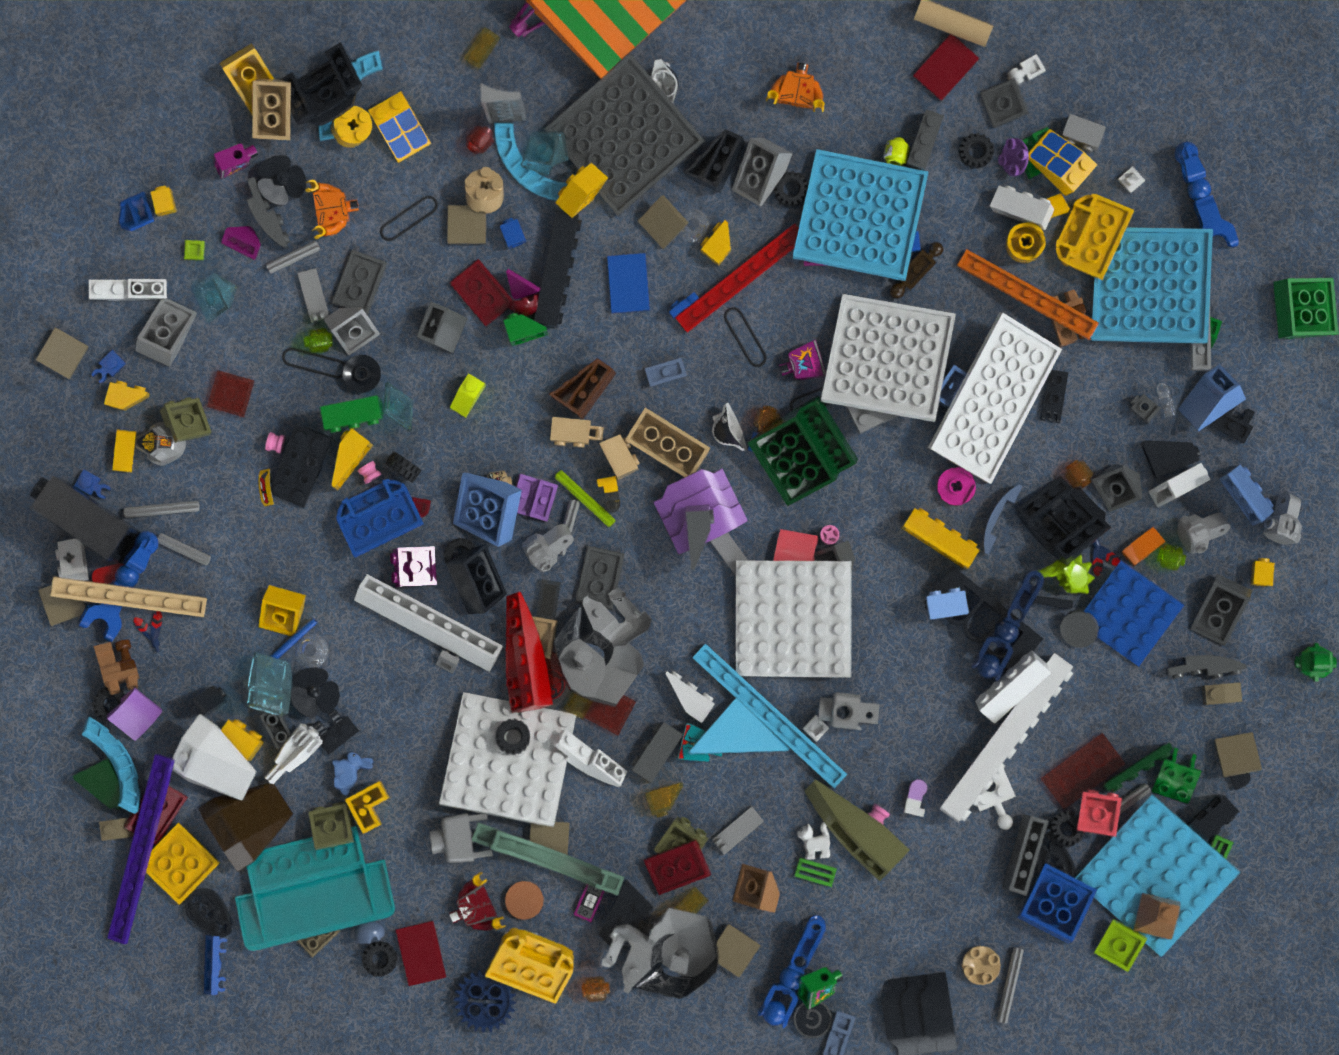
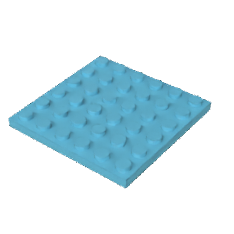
M816 149L793 259L906 281L929 172Z
M1126 228L1103 281L1094 277L1092 319L1099 322V325L1091 336V340L1208 344L1213 229Z
M1151 794L1117 831L1116 837H1111L1078 873L1075 879L1097 889L1094 898L1122 923L1133 930L1142 893L1179 901L1180 910L1172 940L1138 932L1147 937L1145 943L1162 957L1234 880L1240 871Z

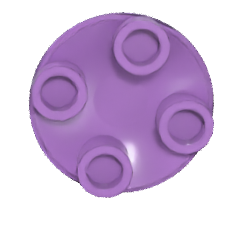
M1009 138L1006 140L1002 154L998 157V163L1003 166L1008 175L1019 176L1025 171L1029 158L1026 144L1019 138Z

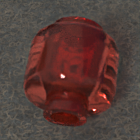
M487 126L474 127L466 136L467 148L474 154L485 153L494 143L491 129Z

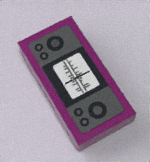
M587 884L574 915L592 922L605 891Z

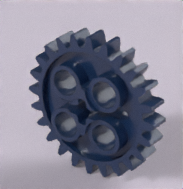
M478 970V976L476 977L473 973H470V980L464 977L465 985L458 984L462 988L461 991L455 990L459 997L453 1000L459 1002V1004L454 1006V1008L460 1009V1012L456 1015H463L461 1022L468 1021L467 1028L473 1024L474 1031L481 1027V1031L484 1033L485 1028L488 1027L489 1031L492 1032V1026L499 1030L500 1022L506 1025L504 1019L512 1018L508 1014L509 1011L515 1012L511 1005L516 1004V1002L512 1001L511 998L516 996V994H510V990L514 987H507L506 984L485 977V974L482 975L480 970ZM474 985H478L481 988V994L476 997L470 991ZM493 986L499 987L501 991L500 995L496 998L490 995V989ZM484 995H486L487 999L502 1000V1003H487L486 1007H483V1003L468 1002V999H483ZM472 1005H478L480 1008V1013L477 1016H472L469 1012ZM491 1006L499 1008L498 1016H490L489 1008Z

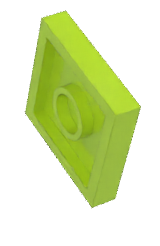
M1113 919L1094 953L1129 972L1147 937Z

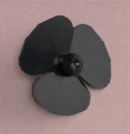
M285 155L272 156L266 159L257 170L258 176L262 178L257 184L261 195L270 203L279 206L287 204L289 200L288 194L293 198H300L306 188V176L303 169L298 165L290 167L291 160Z
M312 667L300 671L293 678L295 687L290 690L289 697L296 710L308 718L316 716L318 707L323 713H330L338 704L340 697L339 687L333 681L326 682L328 679V672L326 670Z

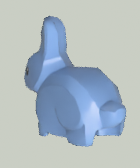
M348 752L347 759L333 760L335 788L340 790L343 795H348L349 790L354 787L358 779L357 770L372 769L373 759L361 758L354 752Z

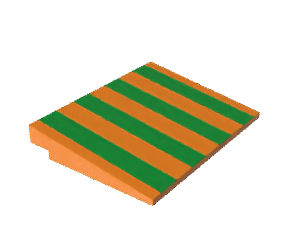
M687 0L525 1L534 9V13L602 79Z

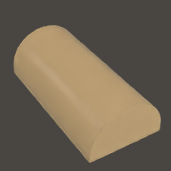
M921 0L914 18L918 22L983 47L986 46L994 26L930 0Z
M644 408L625 439L683 477L697 472L710 451V447L647 408Z

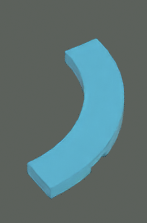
M379 51L368 53L352 62L360 80L372 73L383 70ZM332 121L319 126L320 141L334 138L331 132Z
M494 123V134L498 152L510 174L523 187L534 194L557 201L559 198L557 194L567 184L541 176L526 163L516 146L513 123Z
M88 717L81 735L94 742L109 758L119 781L120 797L118 806L135 814L140 804V789L137 781L139 778L135 765L119 739L116 740L109 733L110 730L101 723Z

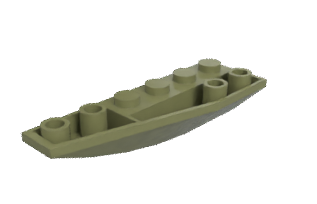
M816 779L804 790L813 807L838 841L879 881L910 851L882 823Z

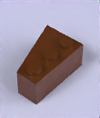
M597 358L579 371L572 379L564 382L557 390L549 393V395L583 420L614 378L616 372Z

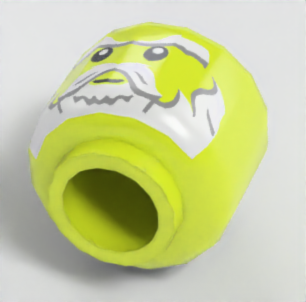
M896 137L889 140L885 146L884 160L888 164L904 165L908 161L910 146L903 138Z

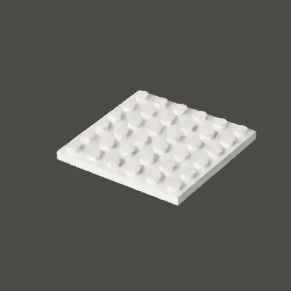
M842 294L821 402L935 422L956 314Z
M737 560L736 672L740 676L850 678L851 561Z
M463 692L439 804L554 827L567 760H565L567 755L554 745L562 730L566 729L573 734L576 714L547 708L511 713L509 701ZM510 718L511 720L515 718L523 721L530 731V743L527 749L523 750L520 754H505L496 743L497 727L501 725V722L507 721ZM515 729L508 730L505 734V740L509 744H516L521 739L520 732Z

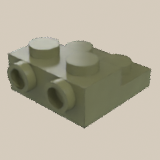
M188 397L177 403L169 401L160 410L165 427L170 428L175 443L209 436L212 433L199 398L192 399Z
M342 802L334 803L332 807H316L313 811L308 812L316 850L354 842L347 804Z
M677 816L654 848V851L659 854L695 839L700 849H702L709 838L706 837L707 834L703 829H695L690 825L691 822L687 818Z

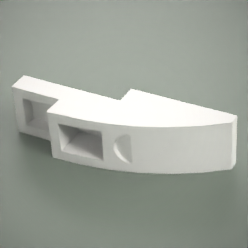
M167 279L88 281L89 300L167 299Z
M564 729L560 732L554 746L567 755L565 757L567 762L600 781L617 787L621 786L627 773L623 767L601 750L593 751L568 730Z

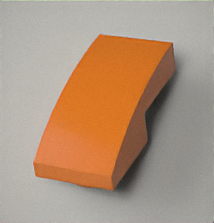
M1152 527L1121 553L1134 567L1166 541Z

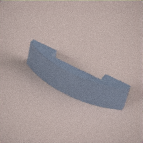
M1019 484L1007 492L992 510L984 530L983 554H989L997 538L990 533L1006 501L1014 504L1022 485Z
M837 1011L822 1055L844 1054L856 1017Z

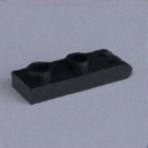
M1050 371L1041 416L1042 421H1045L1046 414H1049L1048 422H1053L1054 415H1057L1056 423L1061 422L1069 372Z

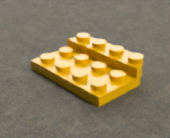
M1091 194L1075 201L1059 239H1057L1056 253L1060 262L1066 267H1072L1103 281L1134 210L1100 195Z
M511 928L501 938V944L485 972V977L556 1004L573 973V951L562 944L526 930Z

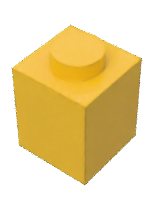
M156 187L155 191L151 192L155 213L158 217L177 212L172 190L169 187Z
M1258 558V561H1254L1252 563L1251 585L1273 586L1275 563L1269 562L1270 559Z

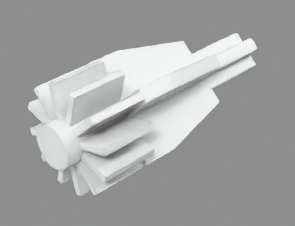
M301 723L291 734L292 736L286 740L274 760L276 765L265 776V779L270 784H274L285 771L291 772L320 747L323 740L320 739L321 737L318 736L319 733L315 728L307 727L306 724Z

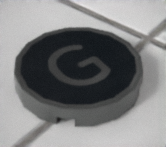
M803 1002L796 1008L794 1025L802 1036L819 1038L830 1029L832 1014L823 1002L809 1010Z

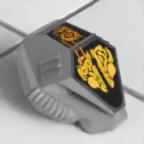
M158 422L153 424L148 432L136 437L135 448L145 453L147 459L152 463L164 466L177 460L186 449V441L175 443L170 428H166L164 422Z

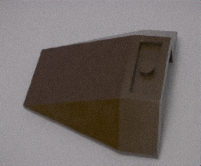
M270 783L249 788L243 800L223 795L213 798L198 808L206 825L237 872L255 862L293 815L276 785Z

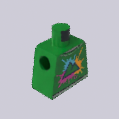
M827 967L814 971L800 978L798 996L809 1010L835 993L836 983L843 980V975L838 969L831 973Z

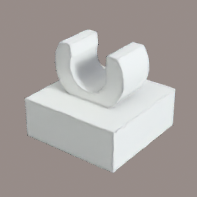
M1131 167L1118 179L1130 194L1145 182L1144 178L1134 167Z

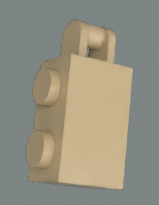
M552 417L550 440L554 442V445L558 446L573 443V447L584 448L585 445H589V440L603 441L604 427L591 426L590 420ZM590 430H596L595 437L590 436Z

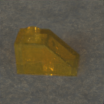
M683 782L645 793L652 815L656 814L657 818L668 815L667 811L671 810L684 786Z
M694 887L673 909L696 914L709 900Z

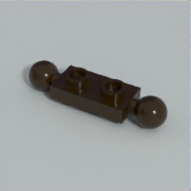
M933 242L929 245L928 253L922 250L910 262L906 281L899 280V284H893L890 287V295L895 299L903 297L906 287L911 291L937 263L933 258L942 255L943 245L939 242Z

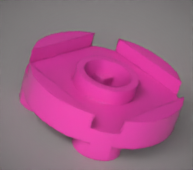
M960 467L944 471L937 483V492L941 499L952 506H961L969 502L976 490L972 474ZM958 481L962 489L954 492L951 484Z

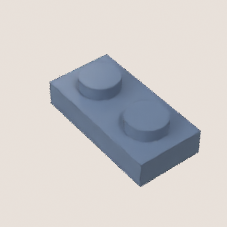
M682 358L645 368L650 388L687 377Z

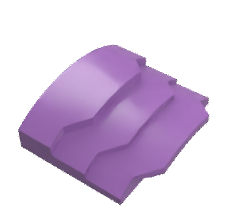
M722 468L713 473L700 469L683 479L667 485L663 497L653 501L678 554L689 551L686 506L709 504L710 509L714 510V524H711V530L706 543L748 521Z

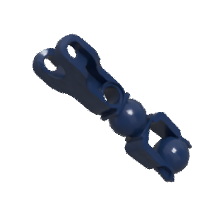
M1032 571L1024 576L1006 612V617L995 626V636L985 639L977 657L972 662L971 669L977 668L978 673L982 677H994L996 681L1001 678L1002 672L1013 654L1011 643L1018 638L1019 622L1025 618L1044 583V577L1040 572ZM1031 577L1036 580L1035 586L1029 582ZM1016 609L1020 612L1019 620L1011 618L1010 613L1012 610ZM991 642L995 643L997 647H1003L1006 650L1001 663L995 655L985 654Z

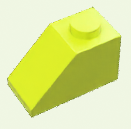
M468 373L458 389L450 408L466 418L486 384Z

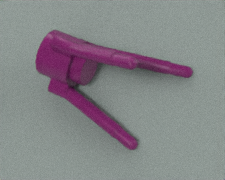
M527 2L515 18L510 21L511 24L508 26L517 37L521 35L525 37L528 33L545 24L542 21L526 29L528 25L525 21L534 13L532 8L523 18H520L529 6Z

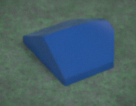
M144 191L120 202L119 223L122 229L133 231L155 221L153 210Z

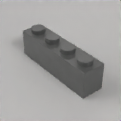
M1023 814L1002 889L1027 896L1048 825L1047 820Z

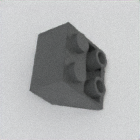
M430 302L416 337L422 342L454 354L468 318L446 307Z

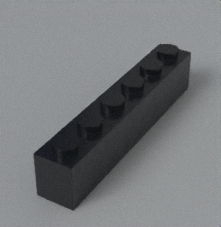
M556 210L534 320L543 326L557 328L558 324L562 325L564 313L560 312L562 305H566L567 295L564 292L565 287L570 285L571 276H568L569 268L573 269L575 257H572V252L577 249L578 239L575 236L576 231H580L582 220H579V214L571 218L566 212Z

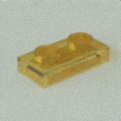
M484 27L465 55L464 60L480 70L501 37Z

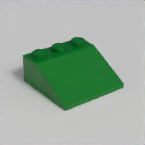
M1287 278L1273 282L1279 339L1339 335L1333 278Z
M377 395L320 407L324 430H329L330 433L340 432L343 427H349V429L360 428V424L367 423L368 426L379 424V420H383L382 399Z

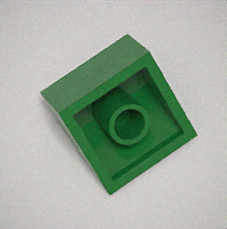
M514 313L506 316L507 319L503 320L512 346L548 335L545 326L522 314Z

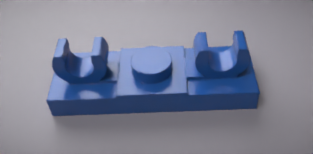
M206 935L204 994L218 995V991H225V988H219L218 983L226 981V978L218 977L221 969L219 953L227 951L220 948V943L227 942V939L219 938V936Z

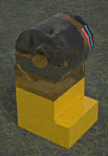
M616 476L597 479L598 488L604 487V508L610 513L617 512L620 508V497Z

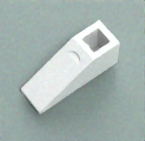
M667 671L666 675L685 712L702 723L715 705L712 702L714 698L705 692L701 695L696 691L698 687L689 681L685 684L680 680L682 676L674 671L671 673Z

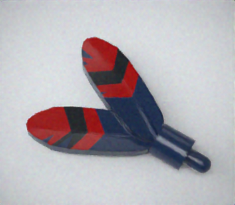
M1098 538L1092 544L1094 547L1092 567L1096 576H1099L1102 572L1103 558L1112 565L1117 566L1120 562L1119 557L1102 546Z
M156 611L153 615L151 627L143 619L134 618L135 626L145 637L151 640L152 647L155 648L156 652H159L160 646L158 637L163 621L161 611Z

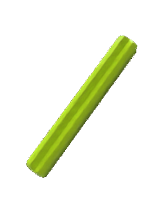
M562 470L558 471L555 479L606 526L611 527L615 523V519Z

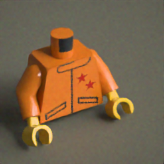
M798 62L796 72L788 71L786 75H781L772 85L765 100L768 101L771 98L774 100L773 104L781 103L812 109L813 112H815V108H821L822 112H824L821 87L819 82L814 80L813 75L807 74L808 64Z
M315 180L305 182L311 184V188L305 189L306 192L316 191L313 192L318 226L313 228L312 231H318L319 235H316L315 239L337 234L350 221L348 212L359 211L358 200L346 201L345 193L339 188L325 183H317Z

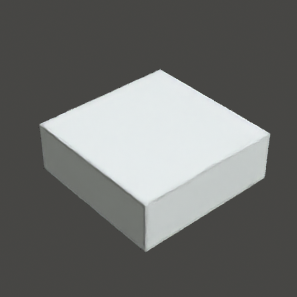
M815 715L802 729L817 742L829 727L823 721L818 720L819 717Z

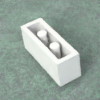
M1008 185L1005 187L998 186L990 204L993 212L1024 223H1034L1043 230H1046L1054 211L1049 200L1041 197L1040 199L1033 198L1032 194L1025 191L1022 193L1016 192L1015 188Z

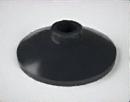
M356 355L350 358L343 368L345 384L351 390L358 393H366L373 390L381 378L379 364L368 355ZM361 371L366 372V376L364 378L359 377V373Z

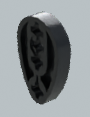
M1045 833L1044 836H1046L1047 839L1052 838V835L1048 836V833ZM1055 840L1049 842V850L1045 845H1041L1036 862L1038 875L1045 863L1053 867V864L1047 861L1050 859V855L1058 857L1055 863L1057 866H1061L1060 871L1071 877L1074 876L1075 865L1065 847L1056 846Z
M201 888L193 891L188 896L185 903V911L188 918L196 926L207 933L219 937H226L232 932L229 911L217 892L212 889ZM194 895H201V902L209 904L207 908L215 911L213 914L214 918H207L206 915L208 913L205 910L200 911L201 905L199 903L194 904L193 902L195 900ZM220 923L222 925L227 924V933L219 932Z

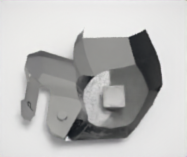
M618 587L608 595L625 617V622L618 623L617 619L601 602H596L586 596L554 640L557 663L570 692L582 698L613 707L617 705L644 667L639 651L629 643L649 629L652 620L645 611L641 613L626 597V593ZM586 643L598 646L603 650L604 658Z
M669 908L656 921L651 930L650 937H647L629 924L616 926L610 936L613 939L612 945L606 958L602 959L601 967H611L614 965L623 943L628 941L632 947L622 969L623 991L629 994L632 988H637L681 999L701 987L717 972L719 956L713 925L707 916ZM662 964L682 976L674 977L665 974L661 967Z

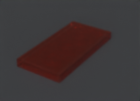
M1101 733L1040 779L1064 810L1082 797L1083 792H1088V790H1091L1124 766L1125 762L1105 735Z

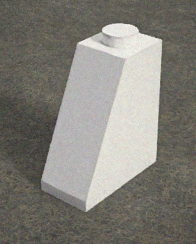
M1200 463L1148 492L1157 508L1209 481L1210 478L1207 470Z

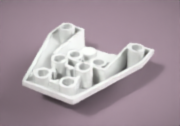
M201 714L182 737L173 757L175 759L173 771L188 782L239 800L244 799L256 773V770L222 731Z

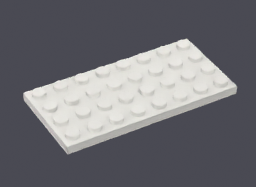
M999 312L928 448L991 484L1062 349L1006 314Z

